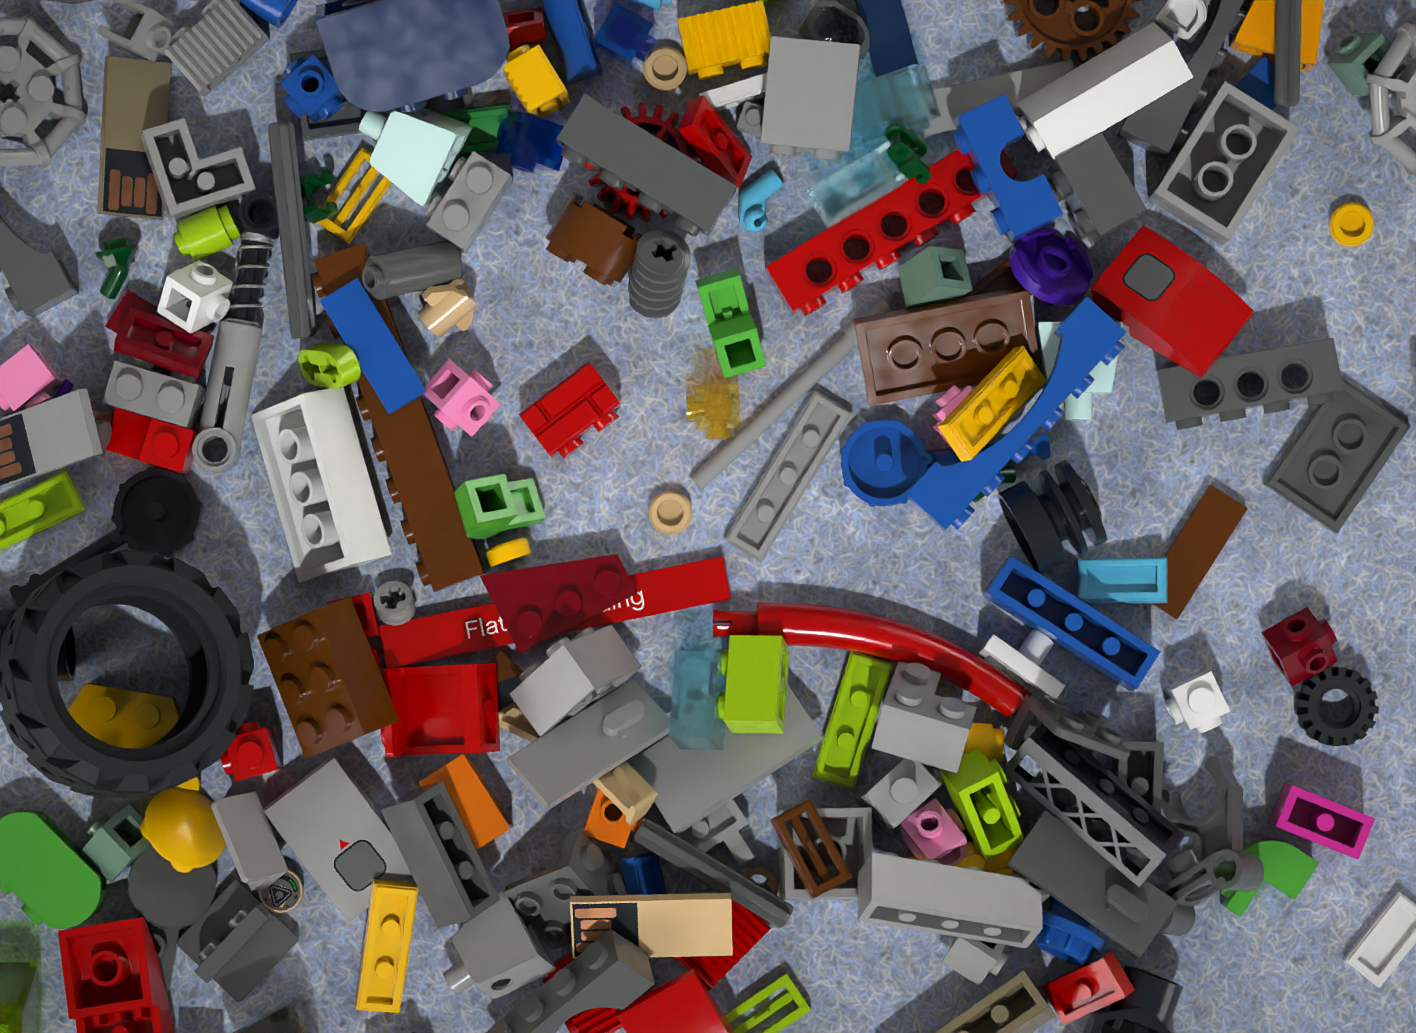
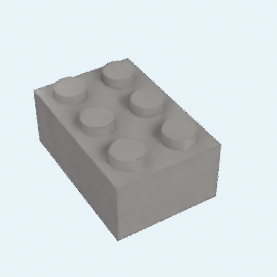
M1225 81L1215 92L1148 200L1222 246L1234 234L1300 128Z

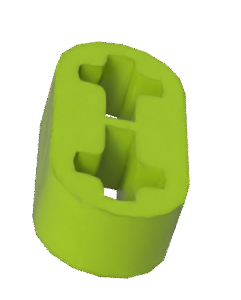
M319 342L300 350L298 354L301 372L305 379L313 386L339 389L358 381L360 378L361 370L358 359L352 349L345 344Z

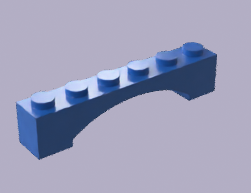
M1086 297L1053 332L1060 338L1053 369L1041 394L1022 420L1002 439L975 455L972 460L961 461L944 467L936 461L905 494L914 505L943 531L950 525L958 530L975 511L969 505L980 492L988 497L1005 479L999 471L1007 462L1012 459L1018 464L1035 446L1029 438L1041 426L1048 431L1065 413L1059 407L1070 394L1078 399L1095 380L1089 374L1100 361L1108 366L1125 347L1119 340L1125 335L1126 331L1090 298Z

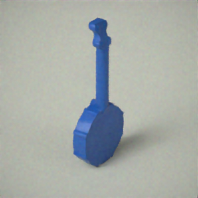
M898 419L893 421L863 422L840 450L844 486L848 487L856 497L868 503L870 507L906 504L908 498L905 494L924 475L927 468H930L936 461L941 466H948L961 461L952 448L925 450V441L920 439L909 427L900 423ZM1041 434L1037 440L1032 441L1035 446L1020 462L1024 463L1030 456L1035 455L1042 460L1048 459L1050 457L1048 435ZM986 444L977 454L986 450L993 444Z

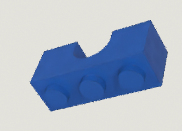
M1006 94L957 116L954 122L957 129L951 131L952 137L961 155L969 153L976 168L970 171L972 179L981 195L988 193L995 209L990 211V215L1000 235L1007 233L1012 242L1058 220L1063 215L1044 174L1032 180L1021 182L1009 178L1002 170L1000 164L1001 151L1005 147L1021 140L1025 134Z

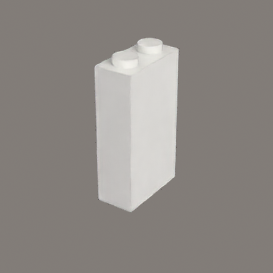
M1153 22L1018 102L1017 104L1024 115L1018 121L1026 137L1032 142L1036 150L1040 152L1045 149L1055 160L1192 79L1193 75L1173 39Z

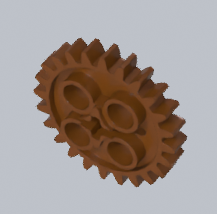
M1001 0V4L1014 5L1015 11L1005 19L1007 22L1019 20L1022 24L1014 34L1016 37L1027 33L1032 36L1027 47L1029 50L1042 43L1044 44V58H1049L1055 49H1058L1060 61L1067 62L1071 51H1074L1078 62L1086 61L1087 48L1097 56L1103 52L1102 42L1110 47L1118 43L1114 35L1115 32L1123 35H1128L1131 32L1124 20L1125 18H1139L1140 14L1130 8V5L1142 0H1106L1108 2L1106 8L1090 0H1053V11L1047 16L1041 15L1036 11L1033 3L1034 0ZM1080 7L1087 8L1094 15V26L1088 32L1080 30L1074 21L1075 13Z

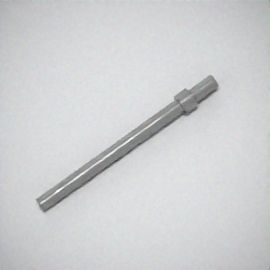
M882 298L863 317L894 310ZM854 320L841 330L843 335L690 476L701 489L708 485L855 347L858 349Z

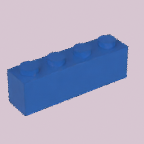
M1012 555L1004 560L982 595L1032 629L1045 634L1054 643L1129 691L1138 689L1161 652Z

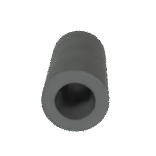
M440 241L384 253L367 259L362 271V281L366 290L378 300L426 290L432 286L448 285L453 280L460 278L462 269L461 259L456 247L449 241Z

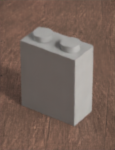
M771 36L760 142L762 144H770L769 153L796 156V149L800 147L814 149L813 158L840 160L841 152H850L861 51L859 44Z

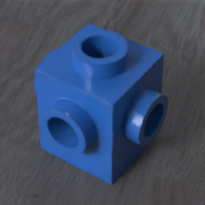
M314 54L307 60L304 57H300L284 71L283 74L286 78L280 84L288 94L282 100L299 119L306 113L314 123H317L321 118L323 120L329 119L343 106L344 102L342 100L345 97L336 85L328 58L321 63ZM314 78L318 79L319 86L316 91L306 92L304 90V87Z

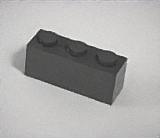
M443 781L411 790L380 809L437 928L472 920L500 900Z

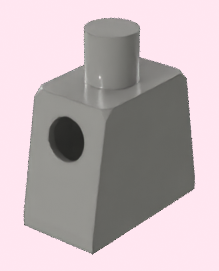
M899 757L854 800L862 808L871 807L873 821L885 832L898 826L941 786L943 777L939 768Z
M504 890L498 893L500 898L498 902L472 920H469L453 936L452 942L462 960L445 971L443 976L451 990L457 995L475 984L477 988L492 999L499 998L556 970L537 931L519 915L508 897H503Z

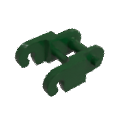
M902 124L889 125L885 129V137L892 143L887 149L888 157L897 165V169L906 178L916 177L917 184L928 182L931 178L930 168L920 159L927 153V143L912 129L908 130Z
M322 170V177L313 172L300 177L301 196H306L307 205L303 207L304 222L308 220L314 224L338 213V206L334 202H327L326 209L320 205L314 206L312 193L317 192L319 187L333 181L332 171Z

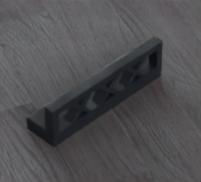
M1043 723L1027 738L1003 769L1008 776L1138 887L1144 883L1185 835L1082 746L1056 736ZM1026 755L1030 756L1041 766L1043 777H1033L1019 765ZM1057 788H1067L1076 796L1078 806H1067L1059 799ZM1091 818H1102L1110 825L1112 836H1104L1098 833L1093 828ZM1126 847H1136L1150 859V862L1143 870L1127 857Z

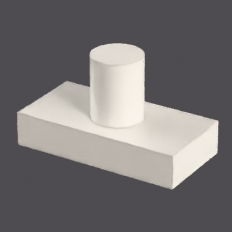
M1032 630L1018 651L993 634L977 652V655L989 661L1028 689L1034 698L1043 700L1044 696L1047 695L1057 699L1066 686L1039 667L1054 645L1053 641L1040 631Z

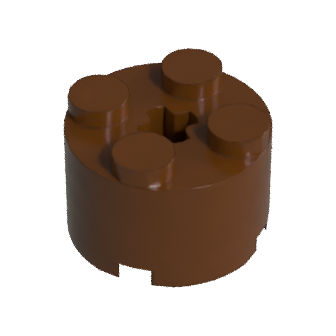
M572 192L546 235V239L550 241L546 250L566 262L575 263L577 259L587 265L583 272L605 286L606 284L612 286L614 281L621 283L633 264L637 242L644 234L637 233L633 238L632 235L636 230L634 227L595 203L591 205L584 200L583 204L580 205L584 197Z

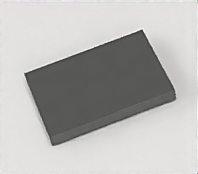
M1341 378L1343 390L1333 393L1334 402L1319 404L1315 407L1263 484L1335 534L1342 528L1411 426L1343 378Z

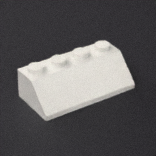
M344 387L303 393L252 414L251 418L298 582L308 581L392 555Z

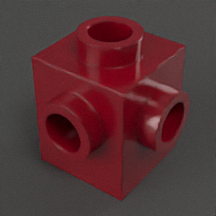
M1308 607L1292 616L1286 617L1281 622L1261 632L1271 659L1291 687L1338 662L1332 644L1337 642V638L1331 626L1324 618L1318 621Z

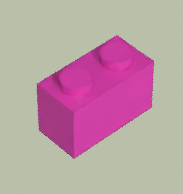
M1283 783L1268 824L1359 860L1375 818L1294 785Z

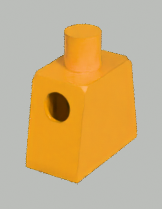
M1276 0L1251 1L1247 14L1238 32L1233 36L1229 48L1260 58L1265 56L1270 61L1275 62ZM1302 0L1300 70L1309 72L1316 64L1324 0Z

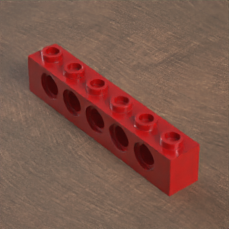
M958 149L929 166L931 178L928 182L917 184L916 177L906 180L765 266V272L791 314L793 315L800 310L804 316L813 313L827 303L823 297L824 295L836 288H839L842 294L864 281L861 273L875 264L879 271L883 270L902 257L898 252L901 248L911 242L915 244L916 248L926 244L939 235L936 230L937 226L949 219L956 225L976 212L973 204L987 196L991 201L988 193L981 195L978 189L967 192L960 189L956 183V175L959 172L976 169L969 153L961 155ZM1002 150L1000 154L1002 170L1009 178L1014 180L1018 172L1005 151ZM925 193L936 194L942 201V210L937 214H926L919 207V197ZM894 215L901 218L905 224L904 234L895 238L887 236L881 228V221L885 217ZM852 238L863 240L868 247V255L861 260L848 258L843 249L845 242ZM814 261H822L829 266L831 277L824 283H814L806 274L807 266Z

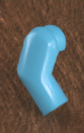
M772 169L743 189L739 195L738 219L741 226L747 231L756 233L766 227L768 223L766 199L784 186Z

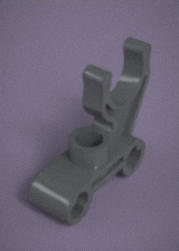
M1211 757L1205 763L1206 769L1214 777L1217 786L1216 802L1212 810L1205 817L1197 820L1190 818L1183 809L1180 794L1176 791L1162 790L1161 807L1166 819L1183 832L1185 837L1193 838L1195 845L1193 849L1180 853L1167 863V868L1173 880L1159 888V890L1174 899L1178 904L1157 934L1173 936L1187 934L1195 923V905L1220 889L1239 892L1254 891L1261 885L1264 879V866L1259 857L1252 853L1243 852V788L1233 775L1230 762L1227 759Z

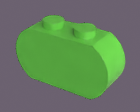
M24 810L11 813L0 819V889L6 894H10L13 891L24 902L21 909L33 922L38 925L44 922L48 927L56 929L71 928L89 920L100 910L107 895V878L44 812Z

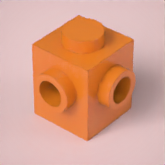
M598 788L583 833L586 836L625 848L630 832L637 831L640 824L644 821L645 815L630 826L625 821L626 815Z

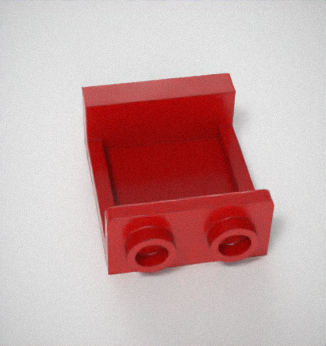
M496 663L382 669L381 676L399 719V722L381 729V741L385 747L386 757L458 753L478 754L500 751Z

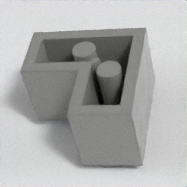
M185 118L142 131L141 140L169 221L203 211L214 205L219 206L244 198L248 193L256 189L242 147L199 160Z
M612 625L597 631L589 627L576 635L571 641L568 637H565L553 644L546 651L549 658L543 664L537 662L526 669L519 676L522 683L510 693V696L541 737L577 715L590 702L618 689L642 666Z
M899 661L882 705L871 748L958 773L977 707L965 704L958 698L937 696L936 691L941 676L940 672L930 670L927 666L920 663Z

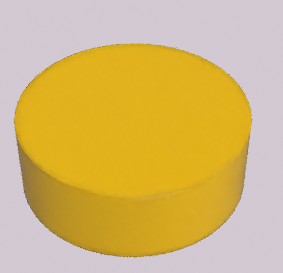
M1359 203L1343 204L1335 209L1329 218V233L1333 240L1341 246H1359L1366 242L1373 233V216L1365 206Z
M522 537L488 549L486 556L491 568L527 556L532 552L528 540Z

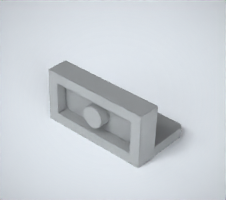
M256 791L220 798L211 804L241 881L248 883L252 892L267 888L289 871Z

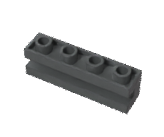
M585 93L556 138L558 145L564 148L560 153L564 158L581 168L587 162L599 169L601 173L598 178L619 191L622 190L624 185L639 194L636 199L638 203L656 214H659L661 209L677 217L674 224L694 237H697L699 232L709 237L725 206H728L736 193V186Z

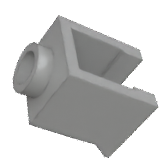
M113 0V2L132 13L133 17L123 36L101 24L97 33L119 47L155 62L159 52L164 51L171 41L170 31L174 23L155 10L133 0Z

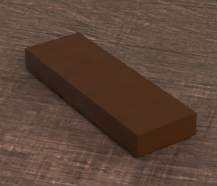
M1209 485L1164 555L1168 559V603L1151 604L1174 619H1178L1248 508L1214 486Z

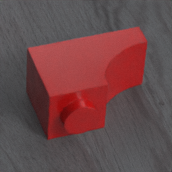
M115 407L111 419L112 436L109 444L106 446L107 451L179 473L189 474L194 459L192 445L195 437L198 435V431Z

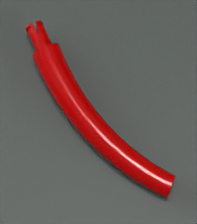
M757 602L756 611L713 610V623L731 624L713 625V638L729 637L730 635L782 636L788 646L841 649L874 655L897 662L920 663L927 666L930 670L940 672V678L968 691L1007 718L1020 708L1026 695H1032L1028 689L1014 678L970 650L929 631L890 618L838 607L796 603Z

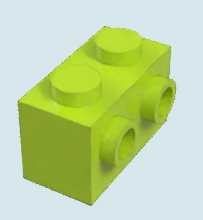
M729 636V650H723L721 655L722 675L727 677L726 691L720 692L718 697V715L732 733L784 734L790 649L782 636Z
M976 748L963 755L958 773L939 768L957 814L964 825L966 836L986 860L1025 840L1017 818L1021 816L1020 811L1012 796L1006 793L1003 784L1007 783V778L996 759L989 761Z

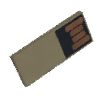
M115 56L105 57L97 214L151 220H163L164 205L141 140V134L143 130L168 123L171 63Z

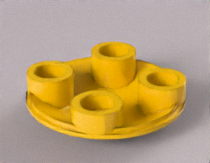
M171 788L158 793L149 802L144 819L140 823V831L143 837L150 841L151 845L162 857L171 862L174 869L182 873H187L194 868L204 867L213 863L222 854L226 846L211 808L213 802L193 790Z

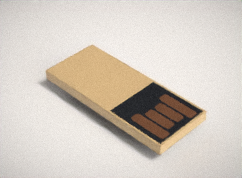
M731 893L570 896L572 959L579 956L591 943L596 942L610 929L647 952L648 957L733 956Z

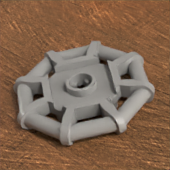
M26 14L25 17L0 18V36L17 35L14 40V47H0V82L4 85L12 84L15 87L14 93L17 96L16 102L11 99L4 103L0 101V138L5 136L22 137L26 147L0 149V167L38 165L40 168H44L51 164L53 155L79 125L85 124L87 114L83 112L78 67L81 60L78 54H71L36 23L35 16ZM32 41L55 63L48 68L41 65L26 51L29 42ZM62 74L65 105L53 103L52 98L54 85L50 78L57 77ZM48 115L56 120H60L44 140L41 141L34 130Z
M1404 23L1397 29L1398 36L1373 74L1367 75L1366 82L1370 84L1372 129L1369 132V137L1373 144L1381 145L1405 166L1408 174L1416 176V141L1413 148H1411L1398 137L1406 129L1416 136V24ZM1409 52L1412 60L1399 79L1392 78ZM1388 89L1393 91L1391 105L1397 111V116L1391 119L1389 116Z

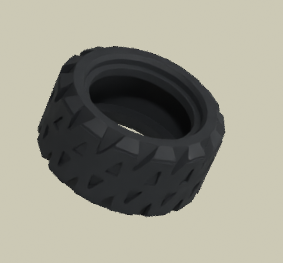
M119 550L111 554H97L71 565L54 575L28 596L25 603L15 611L1 640L0 702L3 710L0 711V716L13 743L29 756L26 760L49 780L69 786V790L96 798L122 797V799L171 789L197 777L199 772L218 761L235 740L236 735L234 733L247 716L254 685H249L254 669L249 635L247 632H241L240 615L219 586L211 587L206 575L189 564L174 557L165 559L153 551ZM121 604L144 610L157 617L173 632L185 653L189 669V691L185 707L172 729L159 741L147 748H122L98 740L86 732L73 719L63 702L57 679L58 655L68 630L89 608L100 605Z

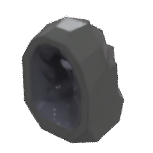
M818 0L799 29L798 35L804 39L859 44L861 46L860 60L864 59L870 49L869 30L862 18L835 0Z

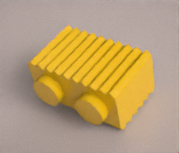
M763 0L677 19L689 76L698 74L699 80L703 81L725 75L723 68L741 65L742 71H751L767 66L766 59L769 58L771 34Z
M526 44L506 56L508 63L505 64L503 70L505 77L532 122L537 123L570 103L567 89L540 45L530 49L529 45Z

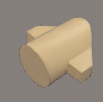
M455 279L448 285L432 286L422 293V297L427 304L418 311V315L425 326L436 336L441 338L455 325L463 332L472 325L473 309L476 307V303L473 297H471L470 290L464 280Z

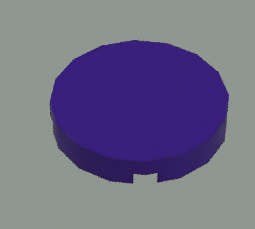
M1041 227L1018 238L1009 250V264L1015 278L1028 292L1038 299L1054 305H1071L1084 296L1090 287L1093 267L1088 255L1075 240L1068 236L1062 239L1054 235L1057 230L1049 227Z

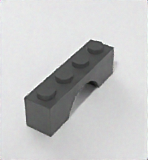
M610 929L596 942L591 943L585 951L567 966L557 971L538 990L527 996L521 1004L503 1019L497 1021L486 1033H556L565 1021L585 1010L603 1007L623 1010L655 984L648 954Z

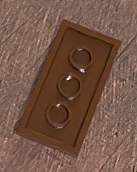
M1023 286L853 319L869 406L944 392L953 385L958 389L964 388L966 385H978L1013 348L1020 346L1025 347L1041 372L1030 294Z

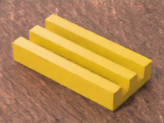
M361 148L322 205L324 209H326L327 202L337 203L365 161L370 163L372 155L370 152ZM371 166L334 222L324 219L316 223L350 245L390 188L392 182L384 176L348 230H343L341 228L379 173V171Z

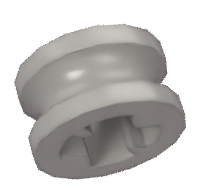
M390 581L384 583L376 590L373 598L374 606L382 622L387 625L397 626L408 622L414 616L416 604L408 585L400 581ZM393 598H401L396 608L389 609L388 605L393 603Z

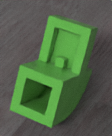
M735 268L695 280L704 317L724 379L766 367L759 336L749 310L738 269Z
M505 474L465 481L454 492L466 536L468 538L471 537V539L492 538L501 531L540 524L546 518L533 477L507 482Z
M1262 838L1247 842L1243 845V852L1252 853L1259 857L1264 866V879L1261 885L1251 892L1221 889L1220 893L1225 897L1220 904L1241 917L1264 881L1295 900L1319 862L1295 846L1280 840Z

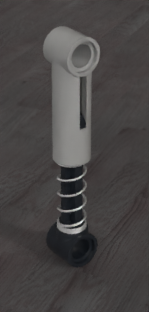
M254 190L248 193L241 200L238 207L241 220L239 232L242 234L240 239L242 244H244L238 249L242 254L240 266L234 269L238 276L236 285L231 288L234 296L232 305L228 309L230 317L219 323L199 431L192 445V454L195 461L202 468L215 473H224L233 469L241 457L240 444L263 331L257 327L259 324L256 322L258 307L263 306L259 302L261 290L267 286L263 280L265 269L270 267V264L267 263L269 249L274 247V241L278 240L279 237L275 195L266 190ZM262 203L271 204L274 209L272 219L264 225L255 224L252 219L253 210ZM228 386H231L222 429L220 428V424L223 414ZM222 438L228 446L227 455L222 461L212 462L207 456L208 444L214 439Z

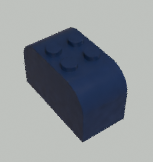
M333 0L316 5V22L336 85L349 102L367 111L383 112L400 107L402 112H411L427 105L426 100L443 95L445 100L462 97L470 93L469 87L483 83L494 76L503 65L508 53V31L499 0Z

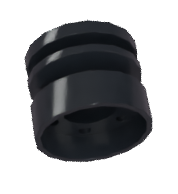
M1066 460L1054 465L1059 485H1057L1047 470L1039 472L1038 476L1042 494L1037 496L1033 489L1025 481H1022L997 495L1003 514L1022 552L1032 568L1041 575L1066 562L1061 542L1068 540L1071 546L1081 555L1088 551L1083 531L1096 547L1107 541L1101 511L1096 499L1086 482L1077 475Z

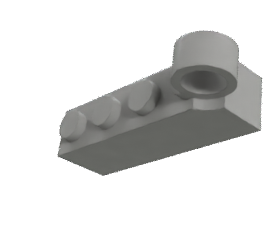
M872 852L858 872V921L1028 948L1043 929L1042 905L1051 895L1042 889L1030 886L1024 876L1015 870L1011 874L1002 875L985 872L981 868L974 866L961 868L944 865L933 859L914 860L899 857L892 852Z

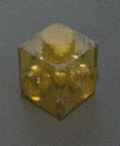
M739 383L695 385V396H686L687 422H696L697 432H705L706 439L732 438V431H739L741 429Z

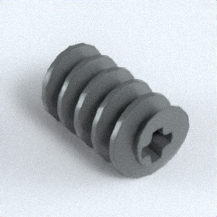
M656 229L642 235L637 242L628 282L629 304L637 313L644 317L655 319L667 317L680 304L691 260L689 246L681 236L673 231Z

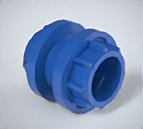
M1050 896L1049 899L1054 901L1049 913L1042 912L1043 929L1034 939L1036 946L1058 959L1078 966H1084L1089 963L1093 955H1102L1107 943L1098 936L1099 929Z

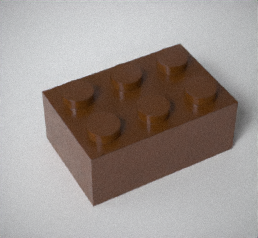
M351 597L312 610L257 635L305 759L399 722Z

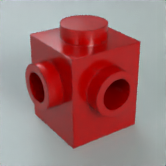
M258 720L240 725L234 733L236 735L235 740L221 756L225 773L227 775L233 773L235 782L284 768L273 727L269 726L260 729Z

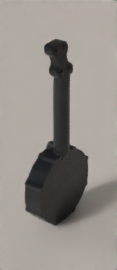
M148 467L119 485L111 517L116 529L43 574L30 575L26 585L11 586L10 594L17 605L21 607L35 589L54 575L94 555L109 554L125 543L128 544V548L131 550L153 551L167 558L169 554L181 550L191 541L196 540V533L201 523L204 505L185 475L165 469Z

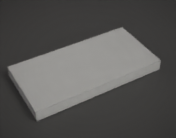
M787 684L784 734L732 733L723 719L719 718L717 703L630 760L629 763L657 791L658 795L654 803L673 833L679 835L824 738Z

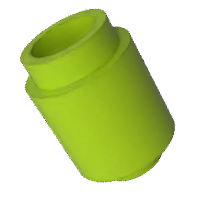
M227 204L220 208H217L216 205L178 221L179 231L173 233L182 256L187 257L191 255L195 262L234 245L233 240L242 235L239 232L240 229L235 217Z

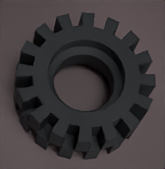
M1327 667L1322 672L1305 679L1300 684L1302 687L1299 692H1296L1295 696L1297 706H1294V711L1298 715L1299 721L1297 722L1299 726L1307 732L1306 735L1311 739L1325 745L1348 746L1355 744L1354 741L1358 739L1362 740L1368 735L1366 734L1369 728L1373 729L1376 721H1373L1374 715L1378 714L1379 706H1375V699H1378L1376 691H1372L1370 688L1372 684L1369 680L1361 677V673L1345 667ZM1332 689H1340L1346 692L1352 701L1350 716L1344 722L1338 724L1326 721L1320 712L1321 698Z

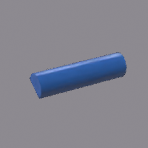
M542 0L567 83H575L601 75L603 71L581 1Z

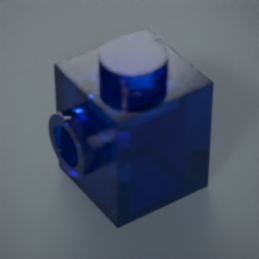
M615 2L594 38L595 48L633 70L638 60L645 62L656 45L657 39L652 37L655 33L654 24Z
M508 111L507 117L503 119L497 131V141L499 143L496 153L510 158L508 166L524 172L534 173L535 168L559 171L563 156L560 153L564 148L558 145L556 138L564 126L528 112Z

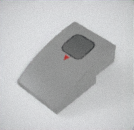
M334 755L263 808L264 813L290 849L348 922L369 908L373 879L403 882L412 875L382 813Z

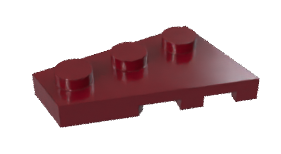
M618 554L479 575L520 654L637 594Z

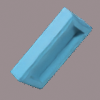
M1166 557L1078 558V599L1086 604L1168 603V559Z

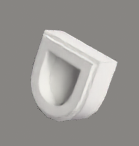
M1168 0L1155 20L1191 44L1207 20L1208 5L1206 0Z

